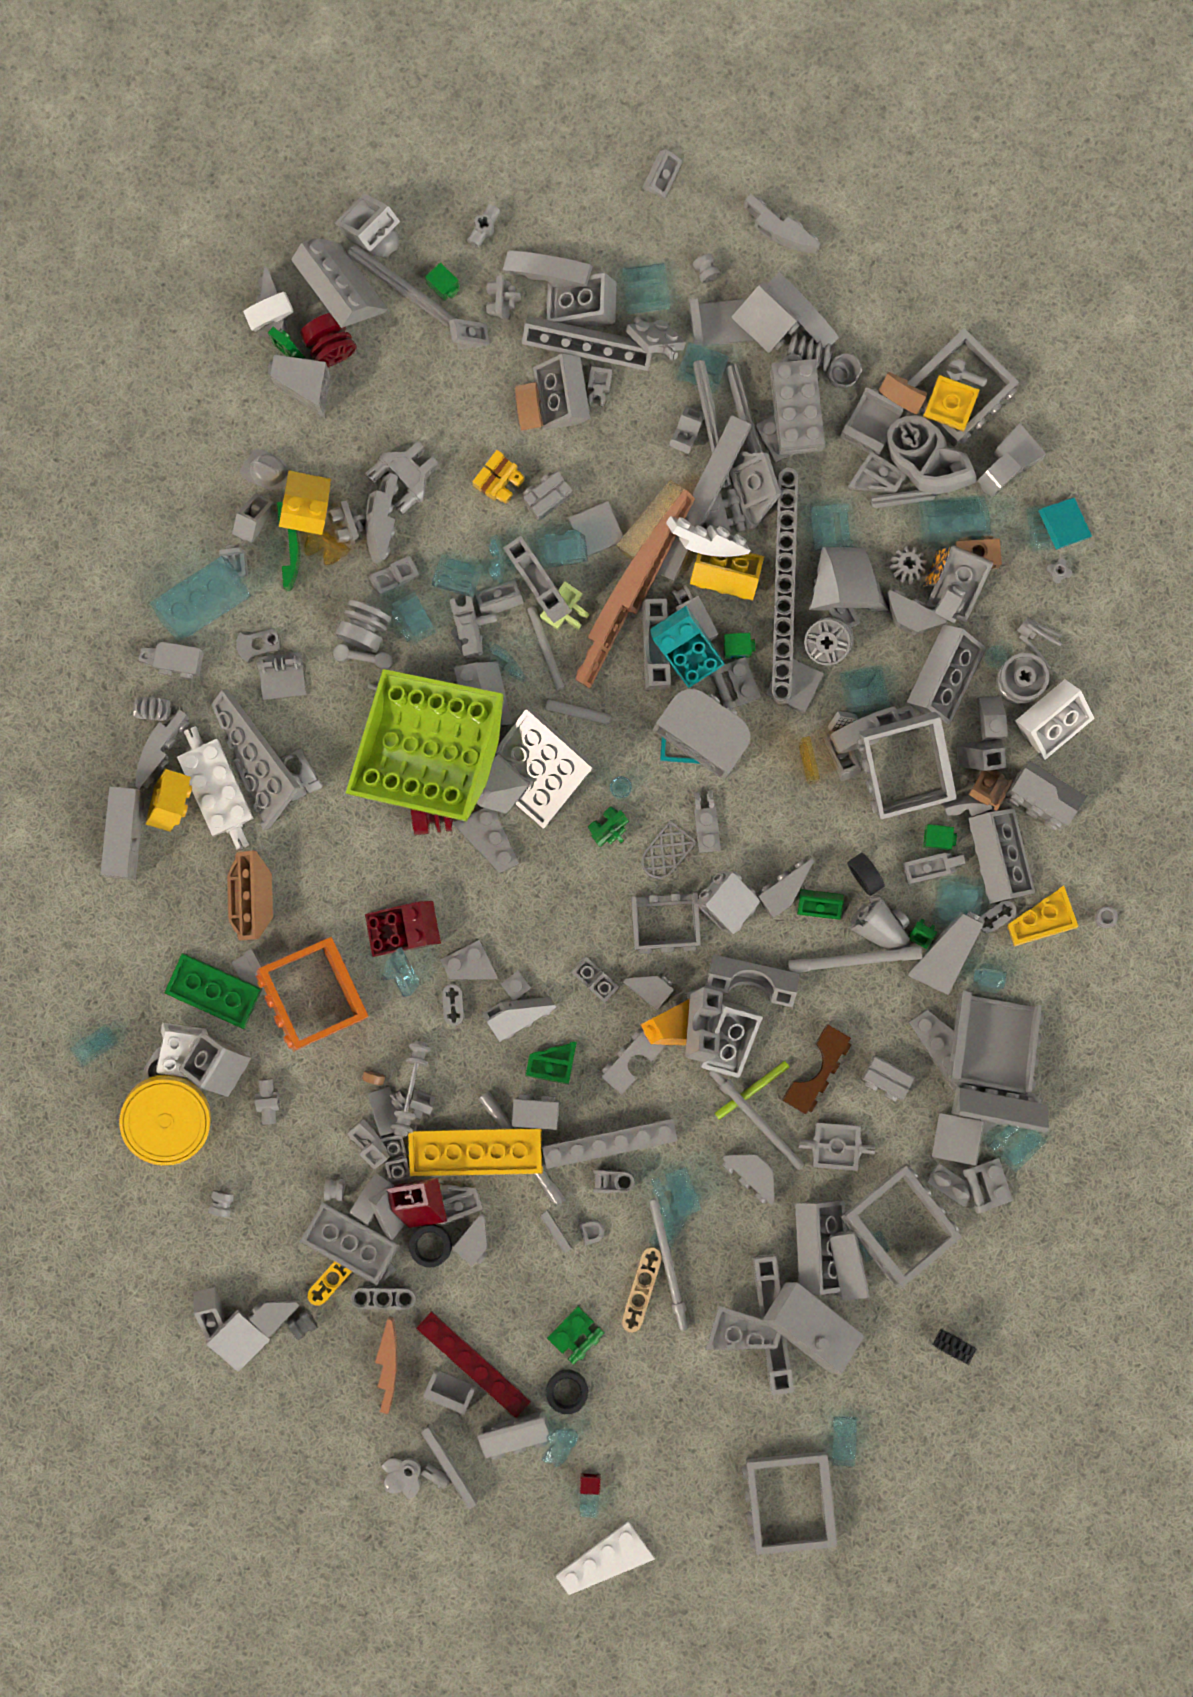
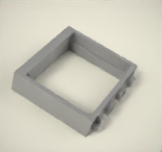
M965 328L907 383L918 388L964 343L1007 385L967 423L964 432L961 430L957 432L950 426L926 418L934 426L938 427L943 436L954 446L959 442L964 444L972 436L970 432L974 428L979 430L986 423L985 417L989 413L994 415L1002 407L1000 403L1005 398L1010 400L1017 392L1015 388L1019 383ZM926 400L919 410L922 415H924L928 404Z
M936 712L859 732L860 739L857 740V745L860 753L863 752L864 760H861L864 773L868 774L869 780L866 781L868 793H872L873 798L870 801L872 812L876 813L880 819L957 799L942 721ZM929 725L942 789L882 805L869 740Z
M907 1166L898 1168L840 1216L850 1230L856 1232L857 1239L895 1288H903L962 1237L958 1233V1226L953 1221L948 1220L944 1215L946 1213L944 1208L939 1203L933 1201L930 1197L932 1195L930 1190L925 1185L919 1183L916 1172ZM901 1178H904L949 1236L904 1275L857 1216Z
M826 1451L746 1459V1466H742L743 1479H748V1488H745L744 1491L745 1500L750 1502L751 1511H747L748 1525L753 1527V1534H749L750 1547L755 1548L756 1555L837 1547L829 1463ZM818 1463L826 1538L762 1545L754 1469Z

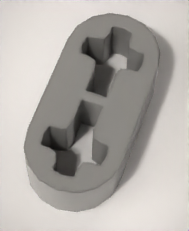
M1003 901L982 914L979 920L983 923L985 922V917L986 919L995 917L996 920L991 923V929L982 926L981 931L984 933L993 932L1010 921L1016 915L1015 905L1010 901ZM1002 905L1011 908L1009 917L1006 914L1001 917L997 915L1003 910Z
M450 984L442 992L444 1019L447 1024L457 1026L464 1020L463 993L459 986ZM450 988H454V991L459 993L458 996H455V1004H451V998L446 996V992H450ZM451 1006H455L456 1013L460 1014V1018H457L455 1023H453L452 1019H448V1014L452 1013Z

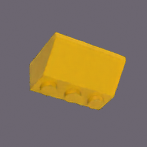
M750 552L746 555L731 557L710 556L698 553L690 584L699 588L715 590L721 594H730L741 599L753 600L764 556Z

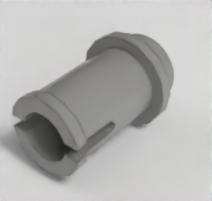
M428 1463L426 1469L431 1471L433 1475L424 1470L422 1476L438 1485V1489L440 1487L445 1489L450 1482V1478L447 1474L431 1465V1463Z

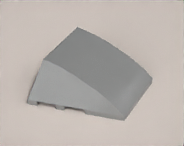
M822 548L817 569V581L813 588L814 595L809 610H830L831 608H868V611L890 610L864 548Z

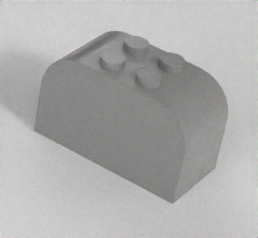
M696 689L683 690L670 702L656 722L653 731L725 780L749 745V728L737 716L738 713L731 707L725 708L719 704L720 700L714 695H706Z

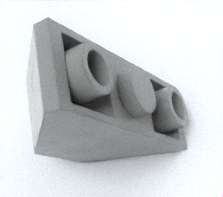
M899 590L888 591L885 599L896 627L915 636L940 628L943 624H946L947 619L936 614L935 609L930 610L926 608L923 602L916 599L912 601L906 598V595Z
M729 1154L721 1157L725 1161L722 1165L731 1174L734 1171L741 1176L739 1181L747 1189L750 1187L754 1188L757 1191L755 1196L763 1204L768 1202L772 1205L774 1203L773 1170L758 1155Z

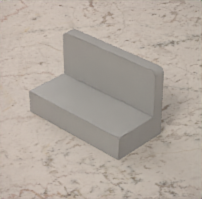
M250 949L244 953L245 955L232 961V964L240 979L259 987L256 975L257 970L263 967V964L255 949ZM263 987L260 996L266 993Z

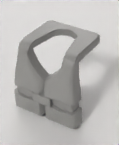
M303 749L280 758L284 765H286L287 760L293 757H297L301 761L299 773H291L301 786L291 801H295L305 796L306 793H312L323 787L319 777H316V772L307 761Z

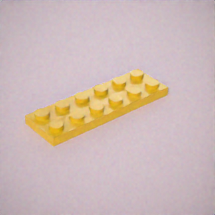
M541 1128L417 1130L411 1134L408 1133L410 1176L543 1173Z

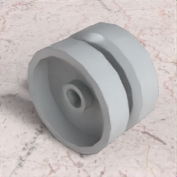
M1019 653L1012 656L1000 667L996 685L999 693L1005 700L1013 704H1027L1034 701L1046 690L1049 683V671L1040 657L1031 653Z

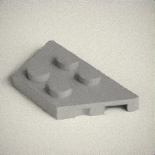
M739 451L729 472L736 494L741 502L740 506L747 528L755 529L779 498L781 492L768 453Z

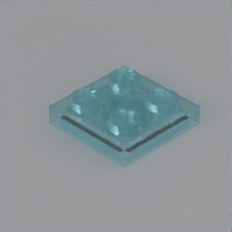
M940 879L932 922L949 926L961 912L967 914L968 911L979 915L984 887Z

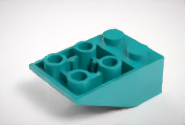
M687 605L650 629L653 641L688 688L725 665Z

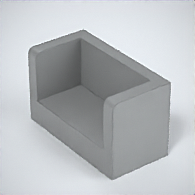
M435 1369L423 1397L464 1415L476 1386Z

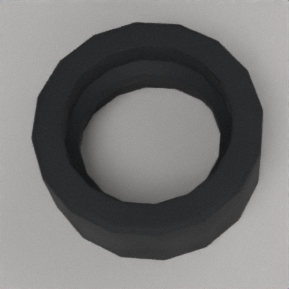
M864 853L858 854L847 862L854 878L869 896L885 887L878 870Z
M436 1224L424 1225L418 1228L411 1236L409 1242V1252L412 1259L418 1265L426 1268H433L443 1264L452 1250V1240L449 1233L443 1227ZM426 1233L438 1234L443 1241V1251L434 1259L424 1258L418 1251L417 1243L419 1238Z
M561 1370L555 1373L549 1379L546 1387V1398L549 1406L554 1411L563 1415L574 1414L580 1411L588 1398V1385L585 1378L573 1370ZM572 1379L579 1385L580 1397L574 1404L563 1405L556 1400L554 1388L560 1380Z

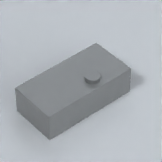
M109 787L100 872L102 876L136 880L145 793L137 789Z
M785 1283L763 1318V1321L829 1373L842 1374L864 1338L863 1334L799 1283Z

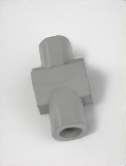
M489 204L483 215H477L474 219L475 228L467 240L471 246L479 249L484 239L492 236L494 232L493 224L501 213L496 206Z
M272 1078L258 1080L259 1092L255 1093V1108L257 1112H261L263 1125L277 1123L276 1111L280 1110L279 1092L274 1091Z

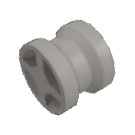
M326 1178L324 1200L336 1198L338 1201H343L345 1179L335 1181L332 1178Z

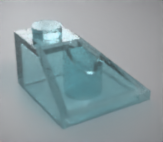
M882 665L839 673L846 711L848 713L860 714L890 708Z

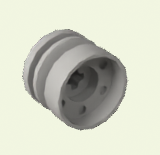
M349 600L347 606L353 611L345 610L344 615L351 619V622L340 621L335 636L361 649L377 653L382 638L375 634V631L386 632L387 628L381 623L389 624L391 617L373 605Z
M833 616L822 618L807 631L804 640L805 650L809 657L818 664L827 666L837 664L848 655L853 647V631L848 623L841 618ZM827 636L829 640L833 641L829 647H827L826 643H823Z

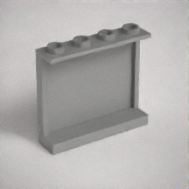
M966 991L959 994L947 1081L1021 1095L1029 1094L1036 1086V1077H1033L1034 1068H1037L1039 1061L1036 1049L1041 1043V1034L1038 1032L1039 1025H1042L1044 1019V1012H1041L1042 1005L1031 1007L972 996V992Z

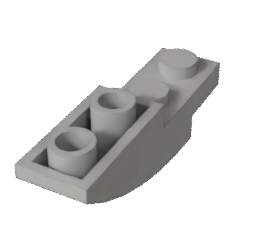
M750 194L745 199L744 208L757 218L754 228L764 236L793 250L813 254L819 251V239L813 233H808L804 230L803 225L797 219H792L788 216L782 222L779 214L775 211L771 212L765 207L764 201L759 197L755 198Z
M392 473L382 478L380 489L369 494L367 503L366 536L369 552L374 563H379L388 557L390 547H388L389 541L395 533V519L388 517L393 509L392 498L398 490V476Z
M911 705L899 709L893 706L840 728L832 733L830 738L838 754L859 749L857 740L860 739V731L909 719L917 715ZM880 738L869 740L870 745L878 743Z
M181 710L178 711L167 726L159 722L148 738L137 768L136 787L139 790H149L156 781L154 777L158 772L162 773L168 767L170 757L164 751L173 747L176 742L174 738L179 732L183 733L190 724L188 722L190 717Z

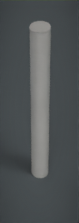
M535 606L530 607L527 610L556 690L562 689L564 684Z

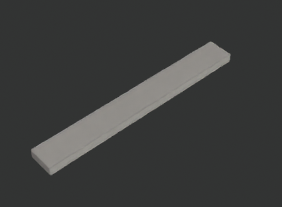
M731 415L692 494L695 500L685 518L692 526H703L752 427L750 423ZM676 535L657 573L674 582L690 552L689 549L684 547L678 535Z

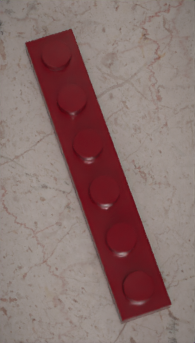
M431 1311L416 1328L515 1418L531 1402L525 1394L434 1312Z

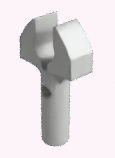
M956 360L949 364V367L956 368L959 373L954 374L947 370V378L955 381L964 379L982 387L986 385V378L968 372L965 369L964 365L966 362Z

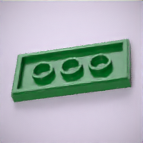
M182 953L164 994L241 1029H245L262 988Z

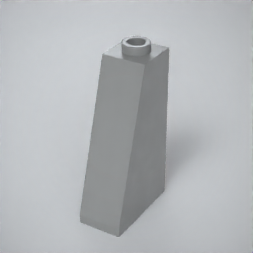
M968 911L967 914L961 912L922 954L923 959H917L908 969V976L948 995L984 924L979 920L981 916L971 911Z

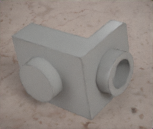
M238 545L225 546V549L219 550V554L223 556L226 579L248 577L245 550L240 547L238 548Z

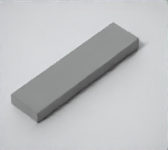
M430 1424L423 1428L421 1434L468 1509L473 1508L477 1505V1498Z

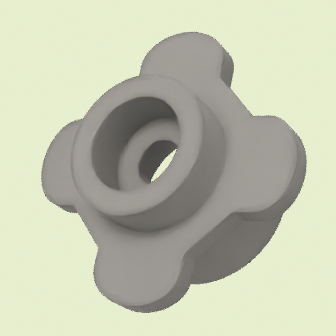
M1060 558L1055 564H1049L1046 568L1047 572L1050 573L1052 581L1056 584H1059L1064 578L1072 576V570L1068 569L1067 561L1063 558Z
M399 1090L396 1094L390 1095L393 1099L391 1103L398 1110H404L407 1096Z

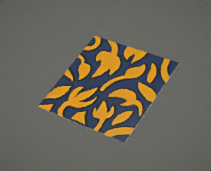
M952 547L936 551L923 587L939 582Z

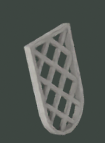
M669 821L646 848L641 861L643 870L648 876L655 879L668 877L676 870L677 866L697 842L685 833L684 830L680 829L672 821ZM672 825H673L676 829H678L680 832H674V833H673V832H672ZM669 826L670 833L662 834L664 830ZM681 834L682 843H674L673 835ZM684 835L692 842H684ZM662 836H670L671 844H663ZM660 837V845H653ZM692 844V846L685 853V845ZM682 845L683 853L675 854L674 846ZM671 846L672 854L664 855L663 847ZM661 847V855L653 856L652 848ZM650 849V855H651V856H650V857H644V856L646 855L647 851ZM683 856L676 864L675 857ZM673 857V865L665 866L664 858ZM662 858V866L654 867V859ZM651 859L652 867L645 868L644 860ZM665 868H673V869L666 875V870H665ZM655 869H663V876H655ZM647 870H652L653 875L649 874Z

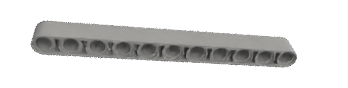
M784 468L778 477L781 495L778 498L772 699L780 705L789 702L792 694L798 474L793 468ZM790 476L794 481L791 484H786L782 479ZM789 497L793 500V503L785 505L782 503V499ZM788 518L793 523L790 526H784L781 521ZM785 539L790 540L792 545L785 548L781 546V541ZM782 561H789L792 566L788 569H783L779 564ZM782 582H788L791 587L788 590H782L779 585ZM782 603H787L790 609L787 612H782L778 606ZM785 624L790 630L787 633H781L777 628ZM786 646L789 652L781 655L777 652V648ZM779 667H785L789 673L786 676H779L776 670ZM783 688L788 692V695L784 698H779L775 692Z

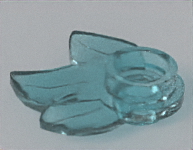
M569 1428L557 1429L547 1436V1440L551 1445L542 1457V1461L553 1463L555 1467L562 1465L567 1460L571 1448L577 1443V1432Z

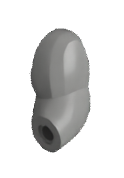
M917 415L905 416L896 420L890 426L887 438L892 461L900 471L910 478L918 490L941 494L952 492L977 482L974 468L967 454L948 448L945 437L939 428L934 426L925 417Z

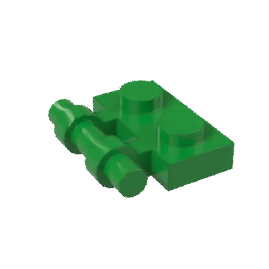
M577 1306L547 1339L562 1354L570 1348L573 1353L568 1360L574 1365L579 1359L582 1360L586 1356L585 1353L593 1345L596 1346L600 1342L599 1338L605 1332L600 1327L592 1332L588 1327L594 1321ZM584 1334L587 1339L578 1347L574 1342Z

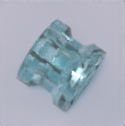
M619 776L612 780L610 792L614 798L621 800L631 794L632 784L626 777Z

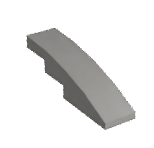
M508 250L503 271L506 274L525 275L528 279L547 280L550 284L587 287L593 266L566 258Z
M780 272L767 284L770 286L768 291L793 315L801 317L797 322L800 325L798 329L809 339L814 338L815 345L822 341V348H825L828 343H830L831 347L840 338L813 305Z

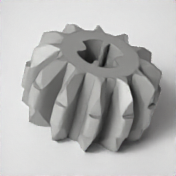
M905 546L903 552L897 550L895 552L896 556H892L890 559L894 563L890 565V570H897L893 577L902 576L900 579L901 583L904 582L905 578H907L909 584L913 583V578L919 581L921 579L920 574H925L926 569L922 566L926 565L927 561L920 560L924 555L922 552L918 555L915 554L917 551L916 547H913L911 552H909V548ZM906 561L909 564H913L911 569H908V566H904Z
M151 697L135 698V703L133 704V716L135 718L155 721L169 720V714H171L169 700Z

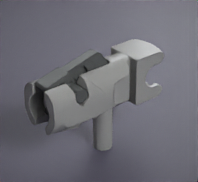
M469 594L466 595V604L462 607L456 604L454 598H451L450 604L456 624L451 630V634L462 656L465 659H470L483 655V636L480 635L479 628H481V625L497 622L496 614L476 617L472 598Z

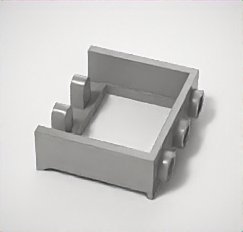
M698 893L631 897L634 950H639V954H651L652 949H661V953L674 952V948L683 947V951H696V946H701L699 908L695 904L698 900ZM692 904L694 939L639 942L637 907Z

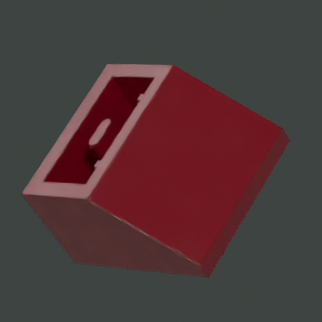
M438 1178L401 1183L387 1189L392 1212L408 1228L447 1222Z

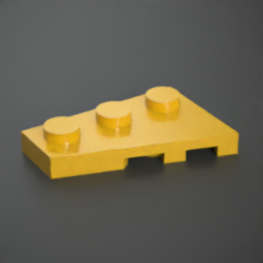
M1064 885L1007 925L1014 946L1078 928Z

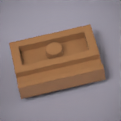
M996 770L981 771L969 795L987 806L989 804L994 806V810L997 811L1013 780L1010 779L1008 781L1004 778L1005 775Z

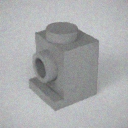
M948 585L935 608V613L954 623L957 617L955 612L960 613L965 604L963 596L966 592L958 586L951 587Z

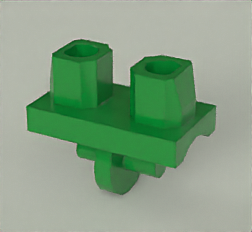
M610 806L603 813L608 820L604 825H601L597 820L588 825V829L592 834L591 837L601 847L606 842L611 845L615 840L620 844L623 843L624 840L621 835L627 831L624 826L629 820L621 810L617 811Z

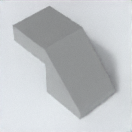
M686 405L681 414L677 429L671 438L670 447L688 454L690 453L704 420L703 411Z

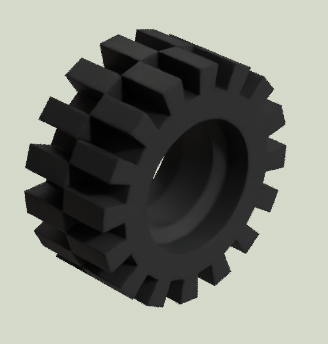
M943 1329L939 1330L932 1344L934 1347L969 1365L977 1350L974 1346Z

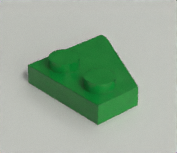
M275 327L269 330L268 335L274 347L287 357L306 359L290 340L291 336L283 329L278 331Z
M570 1042V1044L530 1053L525 1077L569 1085L577 1042Z

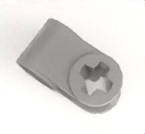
M593 1170V1174H595L593 1193L628 1192L635 1184L633 1174L628 1171ZM624 1175L631 1179V1185L626 1188L619 1184V1178Z

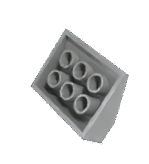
M316 238L300 244L291 260L341 328L383 314L389 310L339 242Z

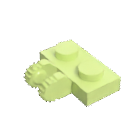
M564 581L558 591L571 611L573 609L581 617L587 619L590 614L577 605L583 594ZM545 611L540 615L542 620L557 630L564 621H567L577 629H580L582 626L579 621L569 616L570 613L555 623L551 621Z

